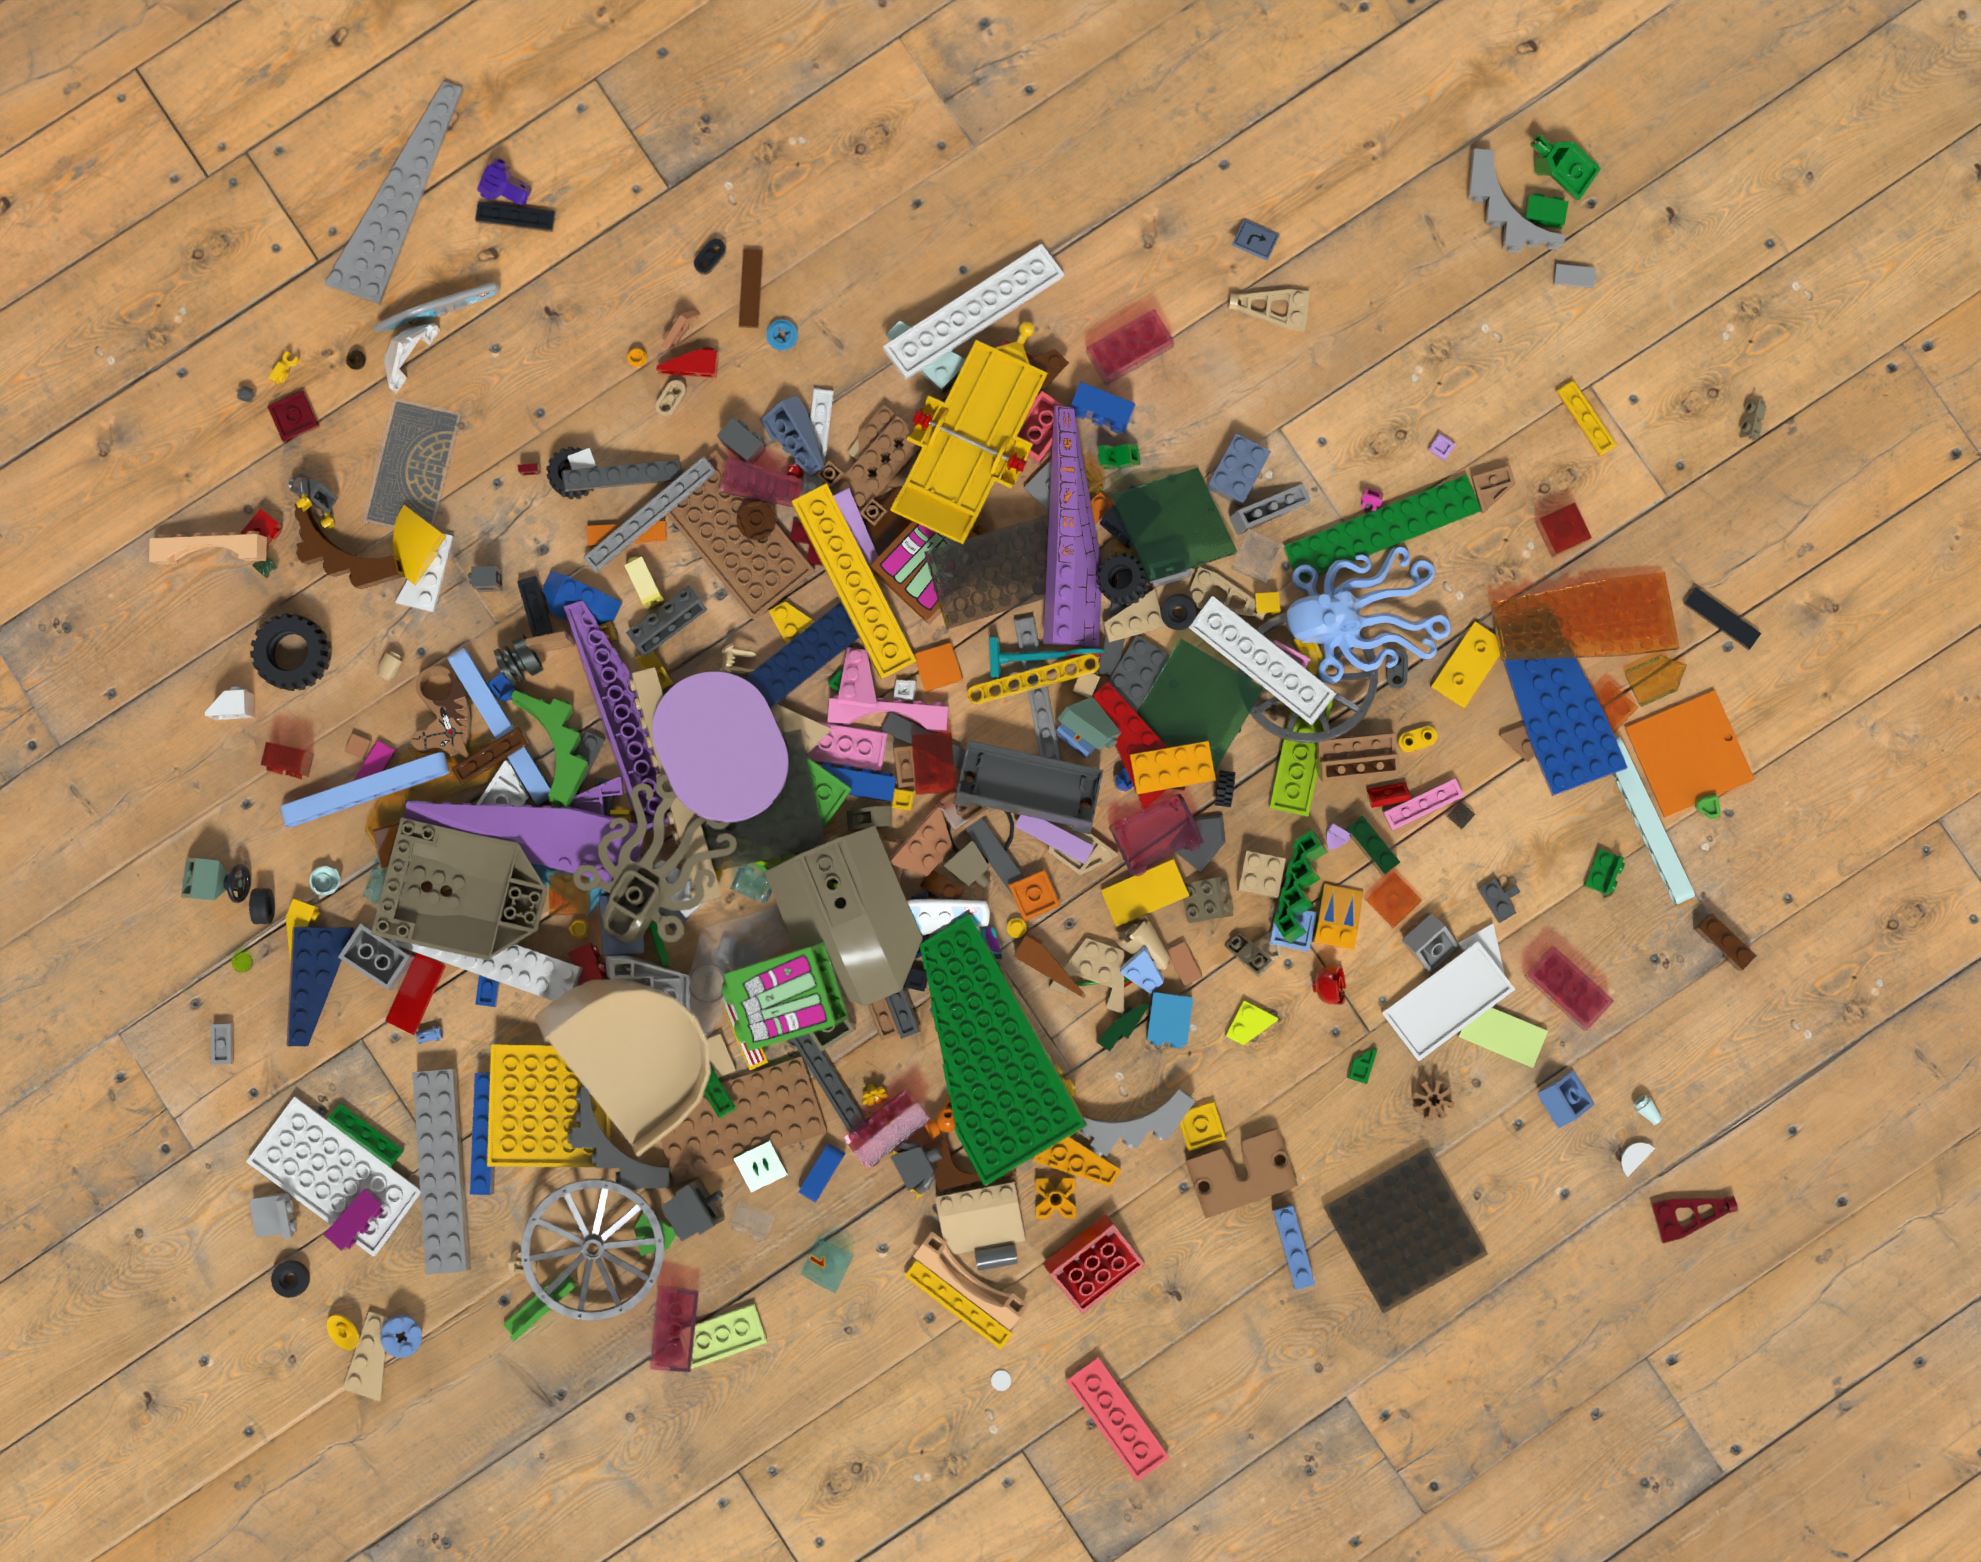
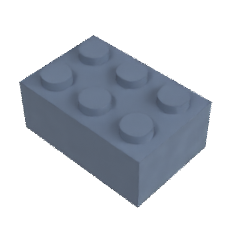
M1236 433L1207 489L1242 507L1271 451Z

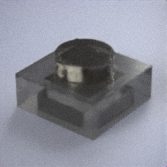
M1459 802L1446 817L1462 830L1475 814L1462 802Z

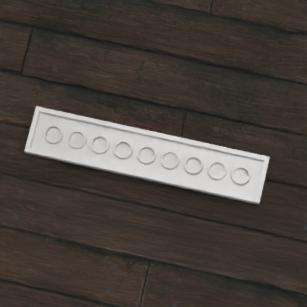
M1040 244L884 345L883 350L903 378L907 380L1062 279L1065 274L1045 247Z
M393 939L390 940L399 947L552 1001L575 988L582 968L516 944L491 959L485 960Z

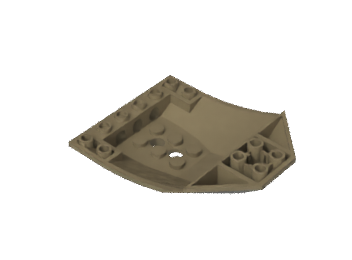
M401 818L371 934L450 953L489 960L538 930L547 889L520 845L516 842ZM426 881L431 882L433 885L430 892H423L421 889L422 884ZM443 886H450L452 888V894L449 897L441 895V888Z
M876 826L832 840L764 872L796 950L821 942L825 943L843 998L862 1006H867L902 991L923 938ZM830 879L838 881V887L835 890H830L827 887ZM839 897H843L846 900V906L843 909H838L835 906V901Z

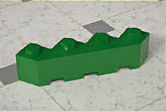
M1312 830L1294 842L1292 859L1289 861L1286 872V882L1284 887H1282L1279 899L1280 905L1274 918L1275 925L1283 938L1289 943L1307 933L1297 916L1314 906L1305 889L1321 879L1312 862L1328 852L1320 838Z

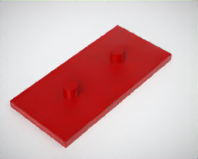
M416 953L385 1021L415 1035L446 965Z

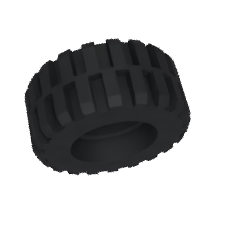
M288 613L282 614L281 617L273 616L271 617L272 621H265L261 624L263 628L261 631L257 629L255 632L257 638L252 640L251 646L254 649L250 651V656L254 659V662H252L253 667L258 670L257 674L261 678L265 679L267 683L287 691H294L295 689L304 690L306 686L311 687L315 685L316 679L321 680L324 676L322 672L324 669L328 670L329 667L327 661L331 659V653L329 652L331 646L330 642L326 639L327 635L320 629V626L306 617L298 614L290 615ZM296 634L304 638L307 643V657L298 668L290 671L283 670L276 664L274 657L275 648L282 638Z

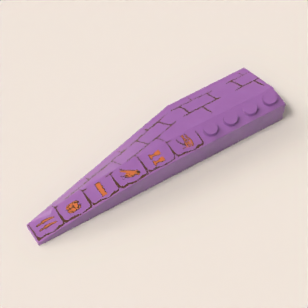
M1054 406L1043 644L1099 648L1101 592L1099 590L1100 586L1097 584L1099 579L1097 571L1101 572L1102 569L1099 567L1102 563L1075 411L1071 407Z

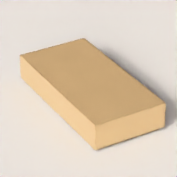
M722 1034L707 1039L710 1062L717 1077L720 1078L736 1071Z

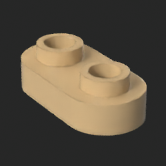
M673 380L669 382L657 400L656 410L660 416H672L684 399L686 387L681 381ZM674 389H680V393L674 394ZM669 405L670 408L669 410L664 411L663 406Z

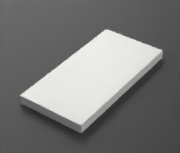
M1477 941L1382 1014L1416 1059L1420 1061L1513 992L1515 988L1480 942Z

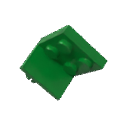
M1542 134L1533 138L1534 141L1530 143V146L1539 153L1535 160V174L1551 176L1575 200H1580L1601 168L1575 142H1549Z

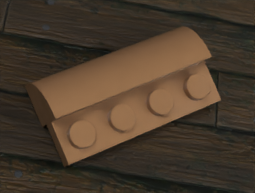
M1393 732L1334 738L1316 743V769L1320 780L1323 782L1400 774L1399 754L1396 753V735Z

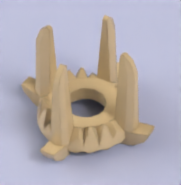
M734 643L722 649L721 653L724 655L720 672L733 675H749L754 671L733 666L732 663H735L733 661L735 659L734 656L753 657L756 656L755 652L735 648Z

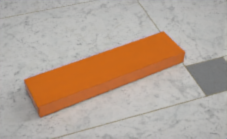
M658 521L632 544L666 542V522ZM622 524L587 526L588 546H597Z

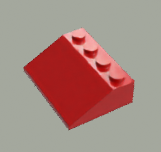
M1106 1214L1042 1263L1050 1276L1081 1314L1145 1266L1144 1262Z

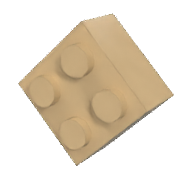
M1246 851L1244 853L1237 891L1277 899L1286 859Z

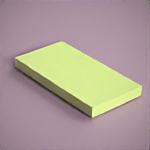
M1491 1007L1460 1030L1458 1037L1533 1068L1548 1031Z
M755 1303L678 1330L691 1369L768 1342Z

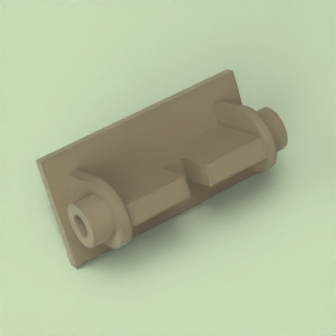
M1762 398L1748 399L1745 406L1744 419L1740 427V438L1749 437L1750 440H1757L1760 437L1762 423L1757 422V419L1764 420L1767 408L1766 402L1762 401Z

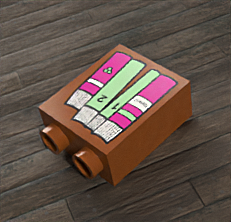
M913 521L870 566L872 572L930 625L994 558V551L990 547L996 540L986 529L978 525L973 531L969 532L965 542L961 544Z

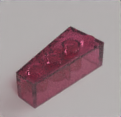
M727 456L722 471L719 492L793 508L791 501L800 497L802 479Z

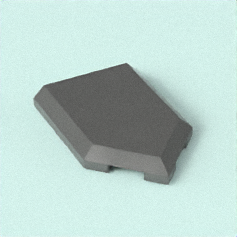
M1223 814L1194 817L1170 847L1200 873L1226 842Z

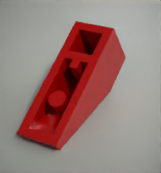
M703 347V350L697 349L656 366L658 374L717 378L719 354L717 351H714V348Z

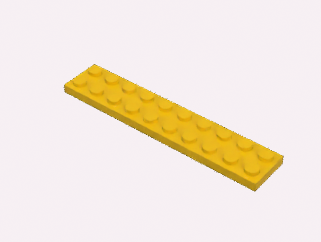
M827 483L791 501L880 679L916 662Z

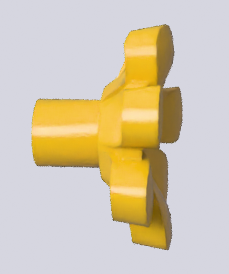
M874 1084L867 1085L868 1091L863 1092L864 1098L862 1102L863 1105L868 1103V1106L874 1105L875 1102L879 1105L883 1102L882 1099L887 1098L888 1095L884 1087L880 1086L876 1089Z

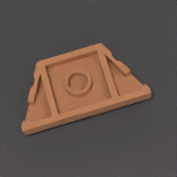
M935 806L889 858L891 865L928 876L953 848L943 813L939 806Z

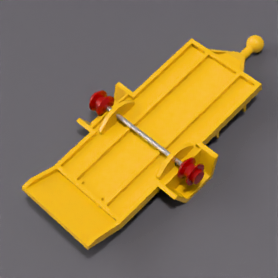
M1023 322L1019 326L1020 335L1017 341L993 348L976 340L945 403L928 395L924 409L922 408L921 411L917 410L912 419L915 422V428L906 440L922 447L890 511L963 544L977 520L995 481L1009 488L1014 487L1020 473L1023 472L1027 464V458L1033 445L1017 436L1048 374L1029 364L1023 346L1027 337L1034 334L1035 328L1031 322Z

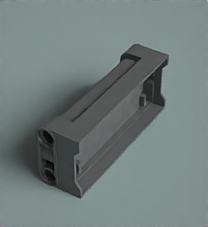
M969 740L964 753L953 804L971 808L972 803H974L975 805L1069 826L1073 825V831L1090 834L1103 770ZM970 776V777H972L974 780L971 781V782H968V781L965 780L964 777ZM1086 802L1090 805V807L1085 808L1081 805V803Z

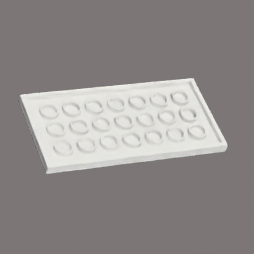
M296 1096L293 1097L246 1161L331 1226L363 1189L369 1188L386 1203L383 1207L385 1211L379 1218L371 1220L369 1223L371 1227L364 1234L360 1233L356 1237V1244L373 1257L378 1254L421 1195L419 1187L392 1167H388Z

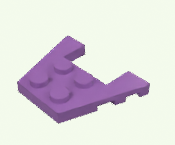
M622 776L576 795L570 807L605 816L603 796L624 794Z

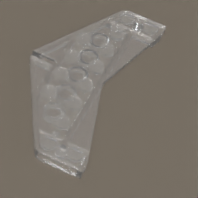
M778 906L705 927L717 940L716 943L701 931L681 1005L696 1017L706 1039L712 1033L727 1005L722 993V983L726 981L724 974L760 962L793 943Z

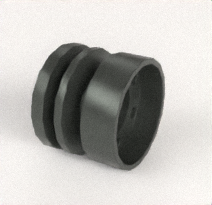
M524 634L512 640L514 650L511 651L508 646L502 645L505 655L498 648L494 650L499 669L514 687L519 685L516 675L523 682L526 681L523 671L527 670L531 676H534L544 670L537 654L527 647Z

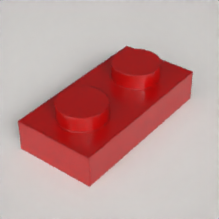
M1406 782L1367 789V797L1371 808L1411 800Z

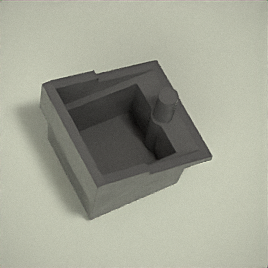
M701 1179L693 1181L675 1192L676 1196L661 1206L664 1216L671 1223L675 1234L680 1238L681 1242L696 1233L701 1235L725 1220L715 1204L717 1200L723 1197V1193L718 1190L710 1195Z

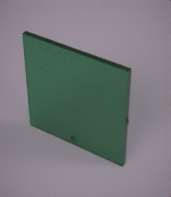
M1198 468L1157 481L1153 480L1151 483L1111 495L1113 504L1149 582L1191 568L1195 569L1197 566L1237 553Z
M1180 638L1158 678L1154 680L1155 683L1137 714L1161 741L1171 747L1209 741L1215 773L1235 737L1241 732V727L1262 694L1264 687Z

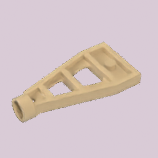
M1286 289L1243 295L1231 293L1229 309L1237 310L1283 329L1305 332L1310 291ZM1253 300H1266V311L1253 310L1251 302ZM1286 300L1288 302L1287 315L1285 317L1277 316L1271 312L1270 308L1273 301Z
M1198 567L1187 595L1194 600L1197 609L1202 610L1209 601L1208 596L1212 587L1219 586L1227 592V599L1223 603L1238 616L1253 617L1263 621L1265 613L1254 612L1256 600L1219 574ZM1233 595L1245 600L1246 605L1243 609L1239 610L1229 606Z

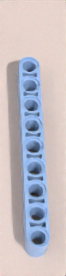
M464 647L447 657L495 738L499 739L515 729L466 648ZM525 746L509 756V761L537 806L549 800L548 795L551 787L527 747Z
M435 753L282 805L280 810L285 827L297 826L447 775L450 771L445 753Z

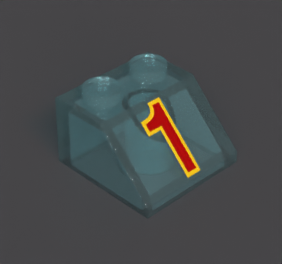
M818 1237L801 1275L817 1285L836 1293L854 1255Z

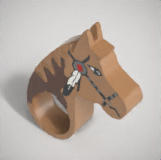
M441 666L426 668L417 678L416 691L424 704L437 716V719L429 724L425 731L419 730L413 733L411 743L420 753L443 751L450 756L460 753L465 758H468L469 754L466 745L470 735L471 723L470 708L465 691L448 669ZM445 675L451 679L450 695L445 700L434 701L424 696V684L430 677Z

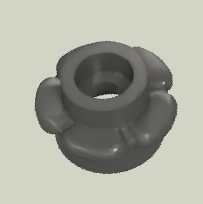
M241 386V389L236 390L238 392L237 398L245 402H252L253 397L256 396L250 387Z

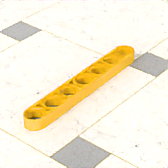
M1092 654L1079 656L974 685L968 689L967 698L975 705L987 703L1095 673L1100 667V662ZM1088 659H1094L1096 664L1094 668L1088 669L1085 667V662ZM1069 664H1075L1077 669L1075 673L1068 674L1066 667ZM1049 670H1057V677L1055 679H1048L1047 673ZM1032 674L1038 676V682L1034 685L1028 683V678ZM1012 680L1019 681V687L1016 690L1009 688V683ZM993 685L1000 686L999 694L992 695L990 693ZM973 691H981L982 695L979 700L972 699Z

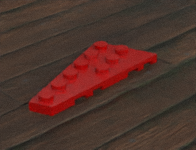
M1107 682L1093 695V698L1121 732L1116 739L1115 747L1136 792L1130 755L1166 749L1168 747ZM1167 789L1137 794L1143 810Z

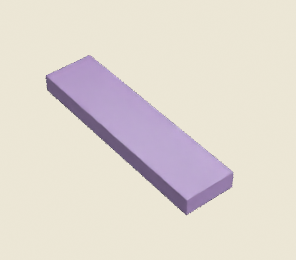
M847 488L834 494L833 497L868 566H870L878 558V555L851 491Z
M1020 815L1015 824V827L1083 864L1087 862L1094 849L1093 845L1046 820Z

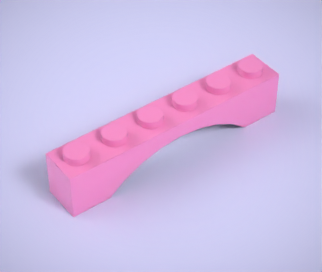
M839 695L829 698L828 723L850 725L855 720L866 715L891 712L911 718L927 731L947 732L949 708L945 707V703L933 702V706L925 705L923 701H913V704H905V700H893V703L885 702L886 699L876 698L877 708L840 704L838 703Z

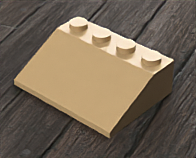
M1014 1181L935 1196L943 1240L948 1243L947 1248L952 1255L1026 1241Z

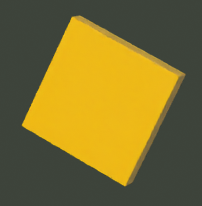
M1214 1101L1190 1108L1179 1124L1188 1152L1226 1140Z

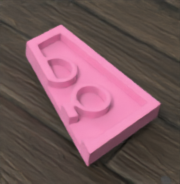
M847 648L838 703L877 708L866 650Z

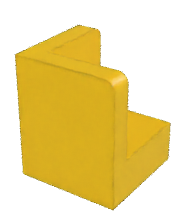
M1279 592L1255 593L1254 600H1256L1257 613L1278 615L1281 612Z

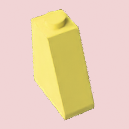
M636 556L627 561L628 564L624 566L646 609L649 610L665 602L643 557L638 558Z

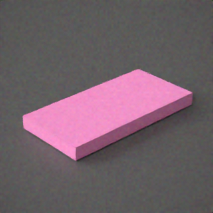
M818 722L831 728V731L807 755L809 758L820 763L827 762L838 766L845 765L857 769H870L875 772L882 771L888 733Z

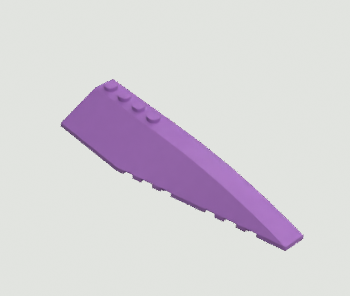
M407 801L404 818L516 842L520 845L531 863L575 873L577 868L582 865H591L598 870L602 880L606 882L614 880L600 861L598 845L605 835L623 830V825L620 823L614 828H610V823L616 818L567 806H561V808L543 806V808L532 807V805L514 807L512 804L485 803L480 805H471V803L457 805L451 804V802L434 804L431 801ZM628 822L629 832L627 835L611 841L607 846L609 858L614 866L618 865L620 851L625 842L634 835L638 824ZM644 837L630 853V859L633 862L640 861ZM590 872L583 874V876L593 878Z

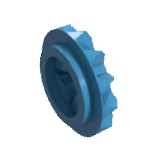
M777 320L768 327L766 337L772 348L782 351L789 350L792 346H795L798 333L796 327L790 321ZM779 329H781L783 333L788 334L785 336V343L784 341H782L781 338L777 339V337L779 336Z

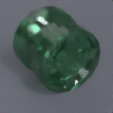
M267 556L266 561H258L252 565L265 578L270 576L272 570L278 568Z

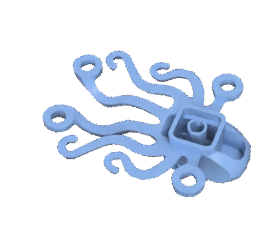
M1399 546L1390 550L1376 576L1349 579L1337 588H1334L1333 584L1336 573L1340 568L1347 567L1363 574L1371 569L1372 562L1368 556L1363 554L1356 555L1355 559L1364 560L1366 563L1364 567H1359L1347 559L1335 561L1326 573L1324 594L1319 595L1316 591L1318 574L1310 565H1301L1294 570L1292 574L1294 586L1300 590L1307 591L1309 596L1292 603L1287 610V621L1294 638L1304 643H1324L1326 658L1318 667V675L1325 683L1333 684L1342 678L1344 666L1334 656V648L1336 646L1340 647L1344 656L1355 667L1364 671L1377 669L1387 654L1391 655L1393 659L1391 662L1386 663V667H1394L1398 663V654L1394 650L1386 648L1380 651L1372 662L1366 663L1352 652L1351 647L1372 649L1386 642H1397L1420 658L1431 659L1435 656L1437 647L1434 641L1429 638L1422 640L1423 644L1430 646V651L1424 653L1399 634L1382 633L1372 639H1363L1360 636V631L1363 627L1387 622L1412 631L1425 628L1429 637L1440 640L1446 638L1451 631V623L1445 616H1431L1412 622L1404 617L1390 613H1378L1367 616L1359 614L1361 608L1374 601L1387 597L1409 596L1429 585L1435 575V567L1431 562L1419 560L1412 565L1410 577L1415 584L1410 587L1381 589L1355 598L1349 591L1354 588H1371L1380 584L1385 579L1397 553L1404 555V559L1400 561V566H1407L1410 561L1408 550ZM1419 567L1427 569V577L1421 578L1418 575ZM1300 573H1308L1311 581L1303 583L1299 579ZM1435 622L1443 624L1444 631L1442 633L1434 631L1433 624ZM1332 665L1337 669L1335 676L1326 674L1327 666Z

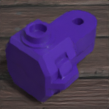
M500 158L492 159L482 175L477 191L485 199L494 200L499 196H503L517 204L525 205L532 191L531 187L511 175V168L506 165L507 163Z

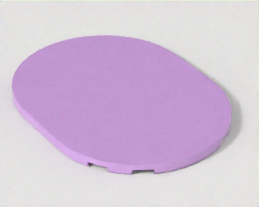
M704 672L689 676L678 682L661 699L653 718V741L671 787L685 807L708 820L736 822L759 814L773 803V800L782 791L786 781L789 765L788 753L765 698L756 687L745 679L730 673Z

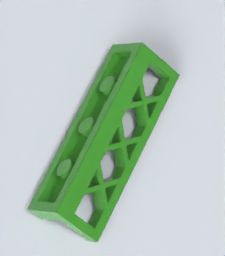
M568 1275L549 1295L559 1302L578 1284ZM552 1280V1281H551L545 1288H543V1289L545 1290L554 1280ZM536 1295L503 1325L512 1334L510 1338L515 1341L551 1308Z

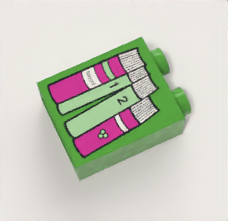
M824 942L753 963L724 974L726 981L722 983V993L729 1005L734 1004L738 1020L734 1023L735 1034L741 1043H746L748 1051L835 1026L849 1019Z

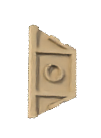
M1053 822V825L1094 846L1085 864L1049 846L1048 853L1081 876L1119 855L1092 834L1073 831V825L1069 826Z

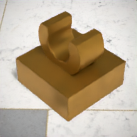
M611 621L598 625L610 643L618 641Z

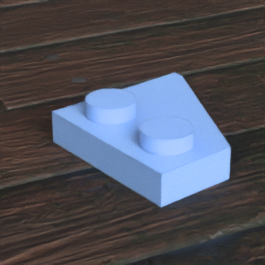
M1144 946L1120 968V973L1152 994L1163 984L1164 977L1161 971L1157 969L1154 959H1151L1148 954V948Z

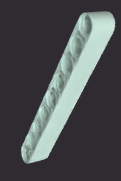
M1617 736L1615 739L1628 768L1612 775L1673 903L1678 905L1695 897L1693 888L1622 739Z

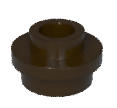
M353 350L348 353L346 363L351 369L360 370L366 364V357L361 351ZM355 358L360 359L357 364L353 363Z

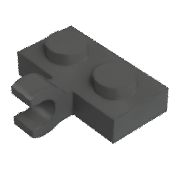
M1494 879L1478 889L1498 923L1516 914L1508 899L1520 893L1517 885L1503 892L1497 880Z

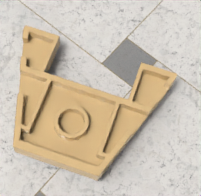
M1086 938L1063 969L1071 978L1075 975L1112 988L1106 1009L1121 1014L1124 1013V976L1120 973V968L1124 965V951ZM1055 981L1049 987L1051 990L1067 995L1068 989Z

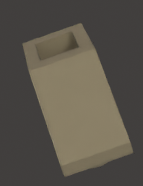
M1237 932L1225 945L1257 977H1260L1274 963L1240 932Z

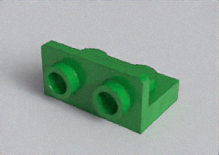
M1598 849L1584 886L1604 895L1614 892L1618 881H1615L1618 873H1622L1625 866L1623 862L1624 857Z

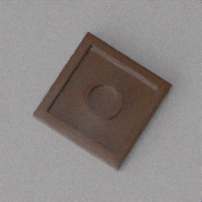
M399 823L372 830L382 869L389 866Z

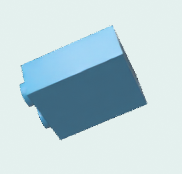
M1153 992L1146 1039L1151 1040L1150 1045L1162 1046V1043L1165 1042L1171 1043L1170 1047L1182 1049V1045H1187L1193 1004L1192 997Z

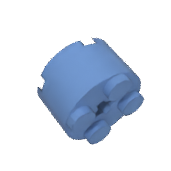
M400 1314L384 1322L380 1330V1340L384 1350L391 1356L398 1358L409 1357L419 1348L422 1341V1332L415 1319L408 1315ZM402 1331H404V1335L406 1338H401V1340L399 1341L396 1334H400Z

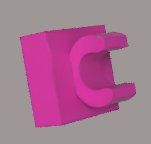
M1365 487L1361 499L1363 501L1362 509H1365V505L1370 503L1373 505L1372 511H1376L1377 506H1381L1384 493Z

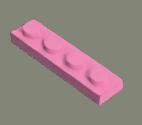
M1455 778L1383 814L1392 831L1464 797Z

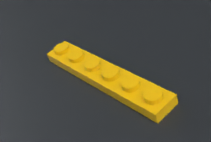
M918 1260L914 1262L905 1274L907 1279L1001 1350L1013 1333Z

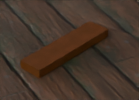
M743 249L739 312L740 328H759L763 250Z
M516 727L451 769L459 783L465 785L529 745V742L520 727Z

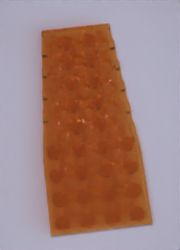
M1665 572L1608 578L1583 583L1579 586L1573 587L1572 585L1559 590L1552 589L1544 593H1532L1524 597H1512L1498 602L1493 601L1491 604L1501 660L1618 657L1678 650L1680 648Z

